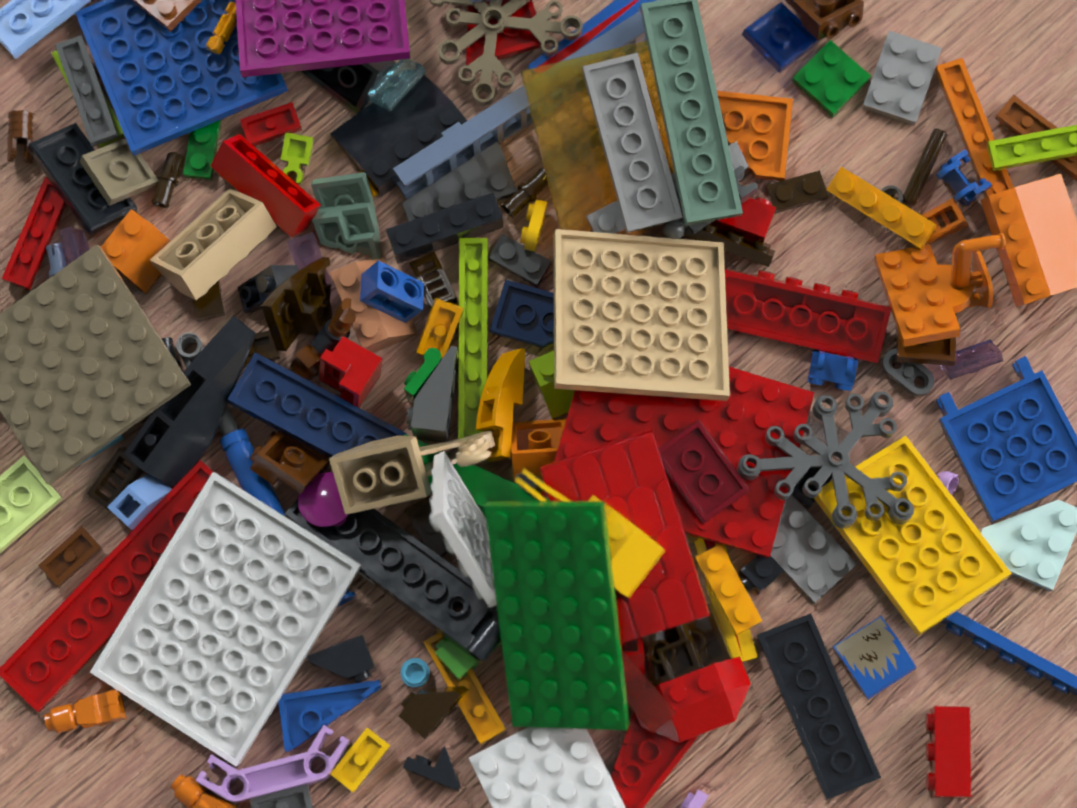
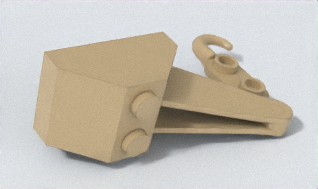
M485 431L465 438L422 447L418 446L416 436H394L372 441L335 454L329 460L346 515L427 497L431 493L428 476L432 475L431 469H433L434 461L424 465L423 455L458 447L459 451L447 455L452 465L458 463L460 466H469L490 457L491 453L487 449L494 447L495 442L492 431Z

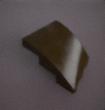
M322 257L310 263L289 277L261 305L276 350L287 351L299 334L317 335L325 323L332 318L330 303L331 285L326 283V268L330 266V259L328 257Z
M707 604L710 616L649 635L648 679L645 684L647 690L709 665L733 659L712 604Z

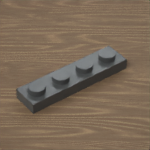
M82 35L55 44L91 146L93 147L118 138Z

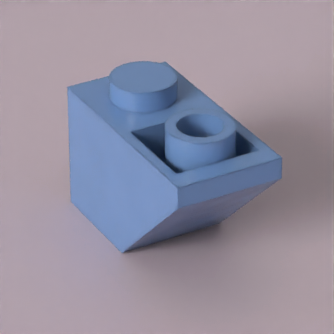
M146 474L128 485L107 508L133 530L172 488L167 483L150 474Z

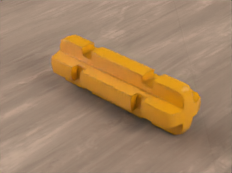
M234 2L228 3L225 9L227 13L221 16L213 31L214 37L211 36L206 44L208 50L215 54L222 52L225 46L223 43L228 41L237 24L235 22L237 20L236 3Z

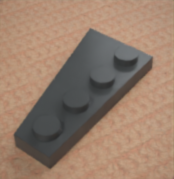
M498 141L408 198L402 204L408 221L492 192L495 195L496 201L511 197L517 192Z

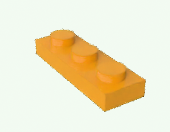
M721 544L695 557V561L735 635L763 621Z

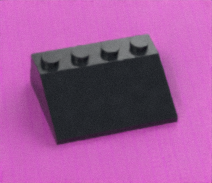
M417 69L330 134L357 169L366 172L367 178L379 193L378 195L382 197L397 186L396 182L399 181L393 168L442 138L441 133L457 122H460L462 125L467 122V119L454 103L420 69Z

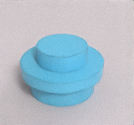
M409 659L401 667V678L409 687H421L426 684L430 677V669L422 659Z

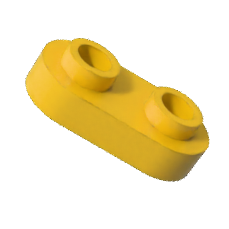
M536 200L535 205L529 204L526 220L530 221L529 227H523L520 243L525 244L524 250L536 252L548 205L546 201Z

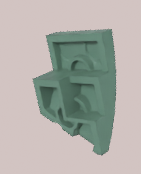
M366 172L314 179L311 187L316 201L321 206L312 220L320 244L331 248H340L351 254L359 252L372 256V260L381 259L377 215Z

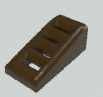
M435 251L409 262L415 278L424 283V298L430 311L435 298L432 299L431 295L442 290H446L447 293L437 297V299L452 304L457 303V297ZM433 261L434 266L419 272L417 267ZM435 271L439 274L425 281L422 278ZM440 280L443 284L428 290L427 286Z
M119 447L87 493L108 511L111 510L107 507L128 485L135 482L143 472L141 468L123 455L127 447ZM124 460L133 465L131 469L123 463ZM117 468L126 474L125 478H122L115 472ZM109 478L119 484L118 488L114 487L107 480ZM102 486L113 494L111 498L100 491Z

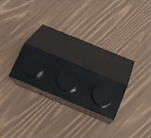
M392 60L303 70L301 72L357 114L368 105L386 84L396 62Z

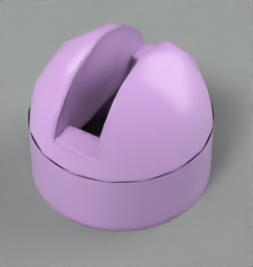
M947 471L938 473L936 476L939 477L946 489L953 495L958 487L959 476Z

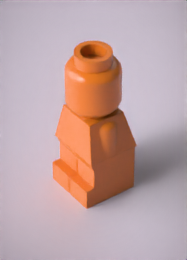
M118 690L90 695L78 700L74 706L72 704H65L54 707L50 710V713L44 715L47 730H54L56 733L74 730L78 725H81L82 728H88L127 719L123 696Z
M181 774L171 785L174 797L188 808H237L223 797L210 792L205 793L206 788L191 776L185 777Z

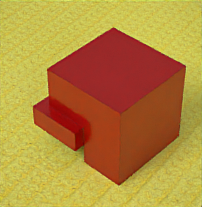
M342 336L333 352L326 349L320 357L319 381L341 392L340 398L360 408L381 376L383 358Z

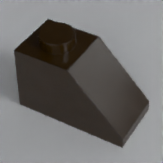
M465 686L426 688L416 694L411 692L402 702L401 706L404 709L398 716L426 739L436 731L468 689Z

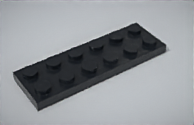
M810 613L756 636L825 801L880 779V773L812 614Z

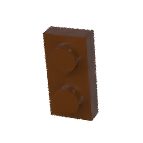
M81 526L38 566L60 588L103 548Z

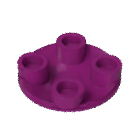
M332 472L318 474L313 482L302 493H299L298 507L303 518L309 523L319 527H338L345 523L346 517L349 514L345 515L336 480Z

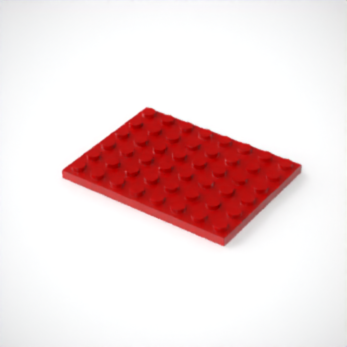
M730 366V396L727 401L575 390L554 462L653 430L659 448L698 419L736 470L740 459L748 454L755 455L759 459L790 457L778 447L769 445L765 440V434L770 427L778 426L783 430L784 437L800 448L801 444L794 440L793 433L798 425L807 423L815 392ZM798 431L799 435L803 437L804 431ZM770 433L773 439H779L778 434ZM746 462L747 467L755 468V464ZM793 469L761 471L756 479L744 480L750 491L703 525L668 478L685 534L769 558L785 504V500H780L775 496L774 489L777 483L785 480ZM779 487V490L782 493H788V489L786 487Z

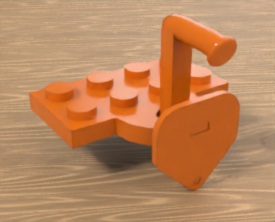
M1003 233L960 241L953 248L952 265H937L930 244L924 245L922 249L911 247L875 254L874 262L889 306L892 308L891 312L903 347L959 337L961 329L955 313L961 312L965 308L976 306L992 307V281L980 250L992 248L1003 250L1005 246V236ZM972 252H973V262H972L973 272H970V269H971V256H972Z

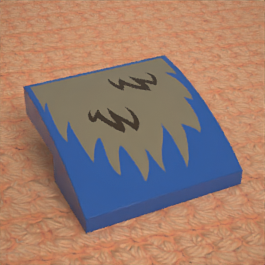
M882 616L833 646L834 653L849 671L852 680L867 700L917 669L906 649Z

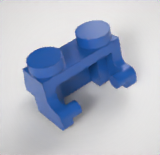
M966 149L950 158L947 163L940 167L936 175L939 180L948 183L956 193L953 196L955 202H959L964 206L970 205L992 186L990 181H987L985 178L979 181L980 186L976 182L970 184L959 169L962 165L961 160L965 164L971 161Z
M813 350L807 382L824 385V381L835 382V387L838 389L852 391L858 359Z

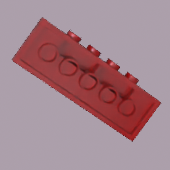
M725 269L727 329L874 363L879 362L892 309L890 306L864 301L858 298L859 293L842 289L841 294L830 292L831 287L824 284L814 283L812 288L803 286V280L793 277H786L785 281L774 279V273L758 270L757 275H750Z

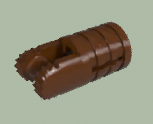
M24 110L8 112L7 161L14 162L17 155L16 144H24V162L31 164L33 156L27 148L28 144L33 142V113Z

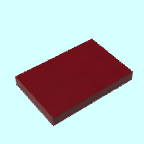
M699 419L658 448L667 477L702 525L750 491L748 485Z

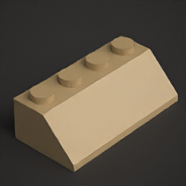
M230 188L151 258L150 262L181 293L197 300L205 295L209 288L220 278L226 276L229 270L240 260L247 257L249 252L260 242L264 241L277 226L263 202Z

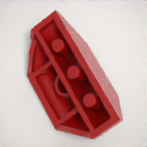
M736 657L659 684L631 697L630 700L641 727L680 743L735 722L751 683L741 658Z

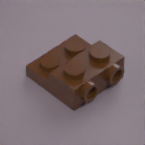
M785 0L802 16V26L818 41L825 37L828 39L836 37L840 29L846 26L853 28L863 18V0Z
M896 327V362L954 366L956 362V337L903 347Z
M273 431L265 441V446L261 447L259 445L252 453L250 460L253 463L250 470L272 485L280 479L299 493H302L318 474L330 463V458L280 431L278 433Z

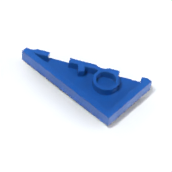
M375 680L283 694L278 702L285 752H291L320 732L323 725L327 727L380 690L381 681Z

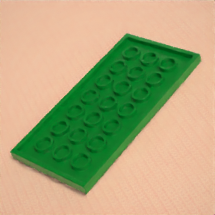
M488 501L484 505L512 726L627 730L630 723L605 502Z

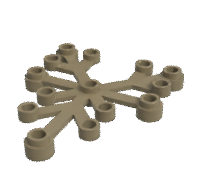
M430 0V3L435 7H441L445 3L474 6L479 12H462L457 8L448 10L446 20L449 26L458 27L461 24L477 26L457 41H443L438 47V54L444 64H455L459 61L462 51L486 34L484 54L471 64L461 67L458 72L460 82L468 85L474 82L475 75L481 71L480 82L476 83L472 90L474 101L481 106L490 105L495 99V89L491 84L492 72L497 76L498 84L501 88L508 89L514 84V74L510 70H506L495 57L497 34L501 33L505 28L529 30L541 44L542 52L547 56H553L558 51V42L555 38L550 37L547 32L561 34L567 40H575L582 34L583 25L580 18L569 15L564 17L561 22L548 21L550 19H558L562 15V4L557 0L549 1L546 8L531 19L509 17L531 0H511L503 7H501L502 0L490 1V7L484 0L482 2H471L470 0ZM556 6L559 8V11L552 13L549 9ZM456 14L460 18L457 21H452L450 16ZM494 18L499 22L496 25H490L488 23L489 20ZM568 27H574L576 28V32L568 33L566 29ZM547 43H552L555 47L552 50H548L544 46ZM452 51L455 55L452 58H447L445 53ZM470 72L472 76L466 79L462 77V74ZM509 76L511 80L508 83H504L501 81V78ZM482 92H486L489 94V97L481 99L479 95Z

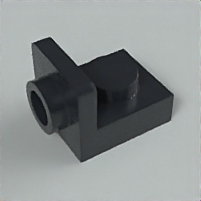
M757 555L738 574L745 589L750 593L754 590L759 595L784 572V569L771 556L765 558Z

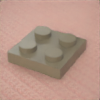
M126 139L84 154L80 159V163L108 205L157 186L159 181L141 154L133 156Z

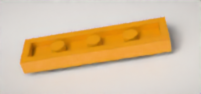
M842 166L826 189L829 193L920 249L923 248L937 226L932 221Z
M438 633L423 643L447 686H465L468 689L457 704L480 745L506 731V728L472 668L467 671L468 675L458 682L436 657L435 652L438 650L436 645L444 638L443 635Z

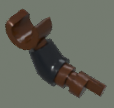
M346 298L341 302L333 318L325 323L312 340L311 344L313 347L308 344L295 354L297 358L291 363V369L297 375L308 381L312 380L319 373L320 357L327 349L333 352L342 336L349 338L350 328L356 320L354 311L350 309L351 298Z

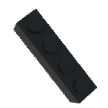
M492 192L388 228L386 232L396 262L400 264L458 244L459 238H475L503 228V217L495 195Z

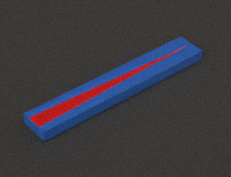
M614 0L582 24V34L579 38L575 40L562 39L558 42V51L555 55L547 56L542 54L528 65V70L534 77L539 76L636 14L641 3L654 2L656 0Z

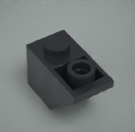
M270 265L238 286L244 313L261 310V305L283 282L299 271L297 265Z

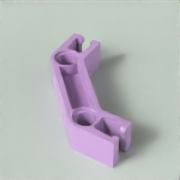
M323 725L308 752L237 770L211 755L207 761L210 763L209 767L214 769L218 765L228 775L223 780L221 786L207 781V773L203 771L200 772L196 781L227 800L235 803L247 802L252 798L305 784L311 785L329 779L331 772L341 761L351 741L341 736L339 739L340 745L332 756L328 757L321 752V748L327 736H331L334 731ZM317 758H323L326 762L325 770L320 774H315L311 770V764ZM241 779L244 783V790L241 794L234 796L230 792V785L234 780Z

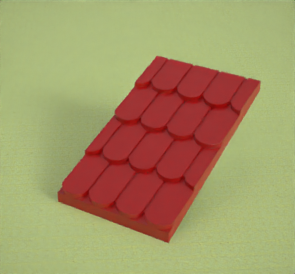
M653 430L540 466L544 484L572 502H588L592 495L665 550L664 554L629 599L614 588L620 644L710 616ZM547 492L550 502H562Z

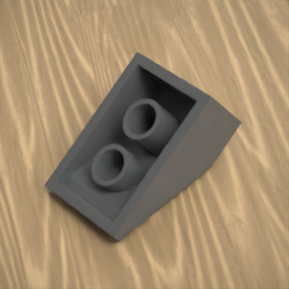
M455 346L449 348L414 400V407H408V430H411L413 436H416L418 440L449 441L459 366V356Z

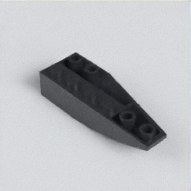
M233 316L183 372L191 385L152 412L123 455L144 472L175 487L199 462L212 444L228 405L227 400L237 383L257 333Z

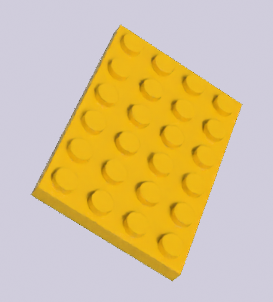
M906 436L855 467L869 478L890 477L894 472L905 474L907 484L903 490L895 492L889 489L886 491L897 499L904 498L912 503L914 513L907 523H894L889 518V508L882 502L880 503L884 507V513L877 521L867 519L864 514L866 503L863 488L844 475L849 503L855 507L857 518L849 528H839L835 524L834 526L917 636L1001 583L1012 574ZM893 478V482L896 485H902L900 479ZM833 481L822 487L819 495L814 499L833 523L831 515L837 506ZM898 506L901 512H907L904 506ZM870 508L872 514H879L876 508ZM841 510L842 515L850 516L847 510Z

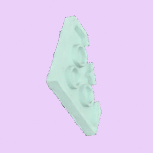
M1056 500L982 528L980 533L1012 575L1052 591L1077 533V507L1061 500Z

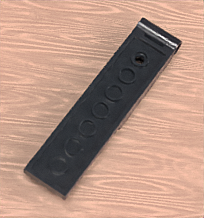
M298 499L285 513L288 519L360 563L362 566L359 572L372 580L379 589L480 663H483L500 643L501 633L497 605L489 608L483 598L479 599L477 597L471 578L465 577L460 570L376 509L351 513L346 517L345 523L338 527H319L306 521L300 513ZM458 607H464L462 611L455 612Z

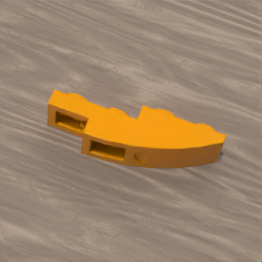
M520 348L502 353L494 364L485 383L479 403L476 430L483 432L492 431L495 442L494 447L487 449L491 455L485 461L494 462L511 457L513 407L522 405L525 349Z

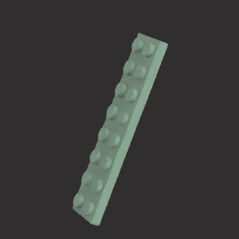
M660 0L641 3L640 12L685 225L741 216L743 211L698 1Z

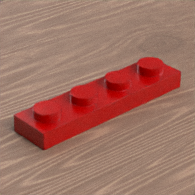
M47 177L42 182L1 278L4 282L28 290L33 285L47 252L46 246L50 245L66 207V202Z

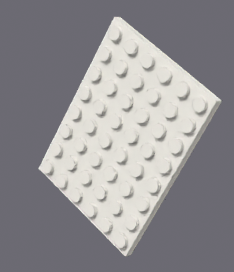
M213 472L90 673L237 767L242 762L362 565Z

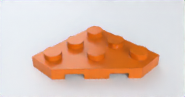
M717 90L728 145L737 141L747 162L748 170L756 179L785 180L793 99Z

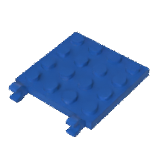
M1026 356L1012 364L1014 371L1021 380L959 410L949 392L939 396V399L936 400L940 410L945 414L938 421L991 523L1077 482V435L1043 370L1034 373Z

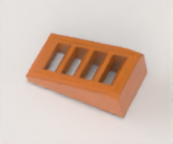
M953 198L922 214L923 217L937 225L935 228L936 232L931 234L925 245L938 241L968 226L964 215ZM949 211L952 212L956 219L953 223L950 222L946 214ZM941 216L946 227L941 229L936 217Z

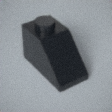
M363 635L307 656L312 665L347 681L355 680V683L370 679L372 677L371 673L377 671Z

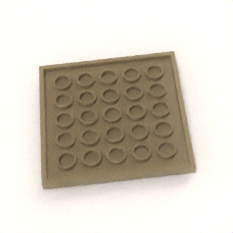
M98 244L0 313V411L46 484L51 485L191 385L104 250Z

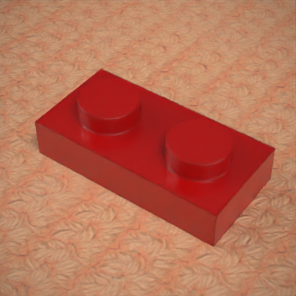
M293 102L240 119L246 139L253 146L284 137L286 132L293 134L302 131Z

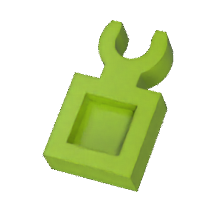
M286 132L281 161L288 162V166L283 169V172L287 176L290 172H296V183L301 184L303 172L300 168L301 165L309 166L314 138Z

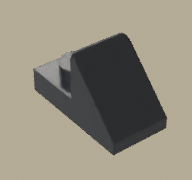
M445 746L435 768L431 766L432 761L416 754L414 759L407 756L403 766L405 770L457 792L460 791L461 785Z

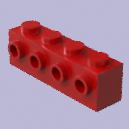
M240 134L222 142L210 165L219 173L221 178L227 180L240 193L263 202L272 220L283 232L291 237L308 229L321 206L320 203Z

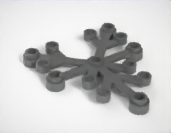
M883 391L872 395L868 402L869 409L863 417L861 413V408L864 405L863 398L859 394L848 396L845 401V408L849 412L852 430L840 445L834 421L837 402L831 396L822 395L816 399L812 411L817 419L822 420L826 445L812 435L811 427L806 424L798 425L793 433L796 442L805 444L818 455H807L784 437V432L780 427L772 426L765 434L766 442L771 446L778 447L790 457L759 459L755 455L748 454L744 455L737 465V472L744 480L756 479L761 471L793 469L785 480L777 483L774 489L775 496L780 500L790 498L793 488L809 468L821 467L813 478L806 480L803 486V493L809 498L817 497L822 490V485L832 474L837 506L833 510L831 518L833 523L839 528H849L857 518L855 507L849 503L844 475L863 488L866 503L864 514L867 519L877 521L884 513V507L880 502L889 508V518L897 524L907 523L914 513V507L909 500L904 498L897 499L886 491L889 489L895 492L903 490L907 484L905 474L894 472L890 477L869 478L850 464L848 453L861 437L882 436L890 438L897 429L896 422L890 418H885L878 424H872L877 417L886 416L893 407L892 397ZM878 399L884 400L887 404H880ZM850 401H856L859 404V406H852L850 404ZM824 402L829 404L831 408H824L822 406V403ZM883 425H889L892 431H886ZM798 431H805L807 437H801ZM770 433L778 434L779 439H773ZM831 456H837L840 462L833 461ZM746 462H752L755 464V468L747 467ZM893 478L900 479L902 485H896L893 482ZM808 485H814L817 491L809 490ZM779 487H786L788 489V493H782L779 490ZM898 506H904L907 512H901ZM870 508H876L879 514H872ZM841 510H847L850 516L842 515Z

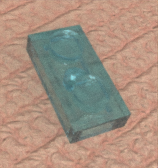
M401 59L367 95L371 102L391 111L426 71L423 65L411 59Z

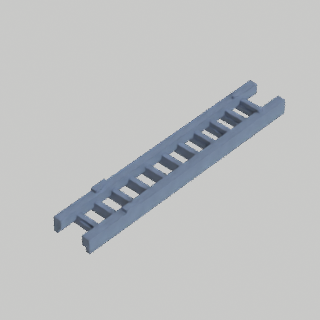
M640 8L636 14L462 125L460 122H457L441 133L442 138L393 168L395 175L399 179L396 182L397 187L407 200L496 142L499 141V144L585 90L586 84L581 70L583 66L634 53L639 55L647 50L648 46Z

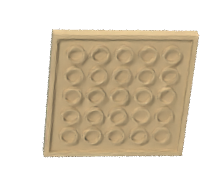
M555 229L553 234L554 389L728 400L730 389L723 242Z

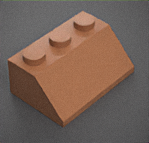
M384 258L356 261L330 272L341 302L346 298H351L350 309L356 315V320L352 327L360 346L372 353L417 335L411 320L404 323L360 301L361 274L378 260L386 264Z

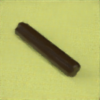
M938 128L933 129L903 194L904 203L912 206L916 204L947 137L945 131Z

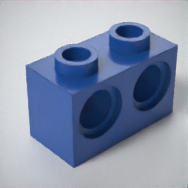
M379 260L361 274V302L404 323H407L423 311V282Z

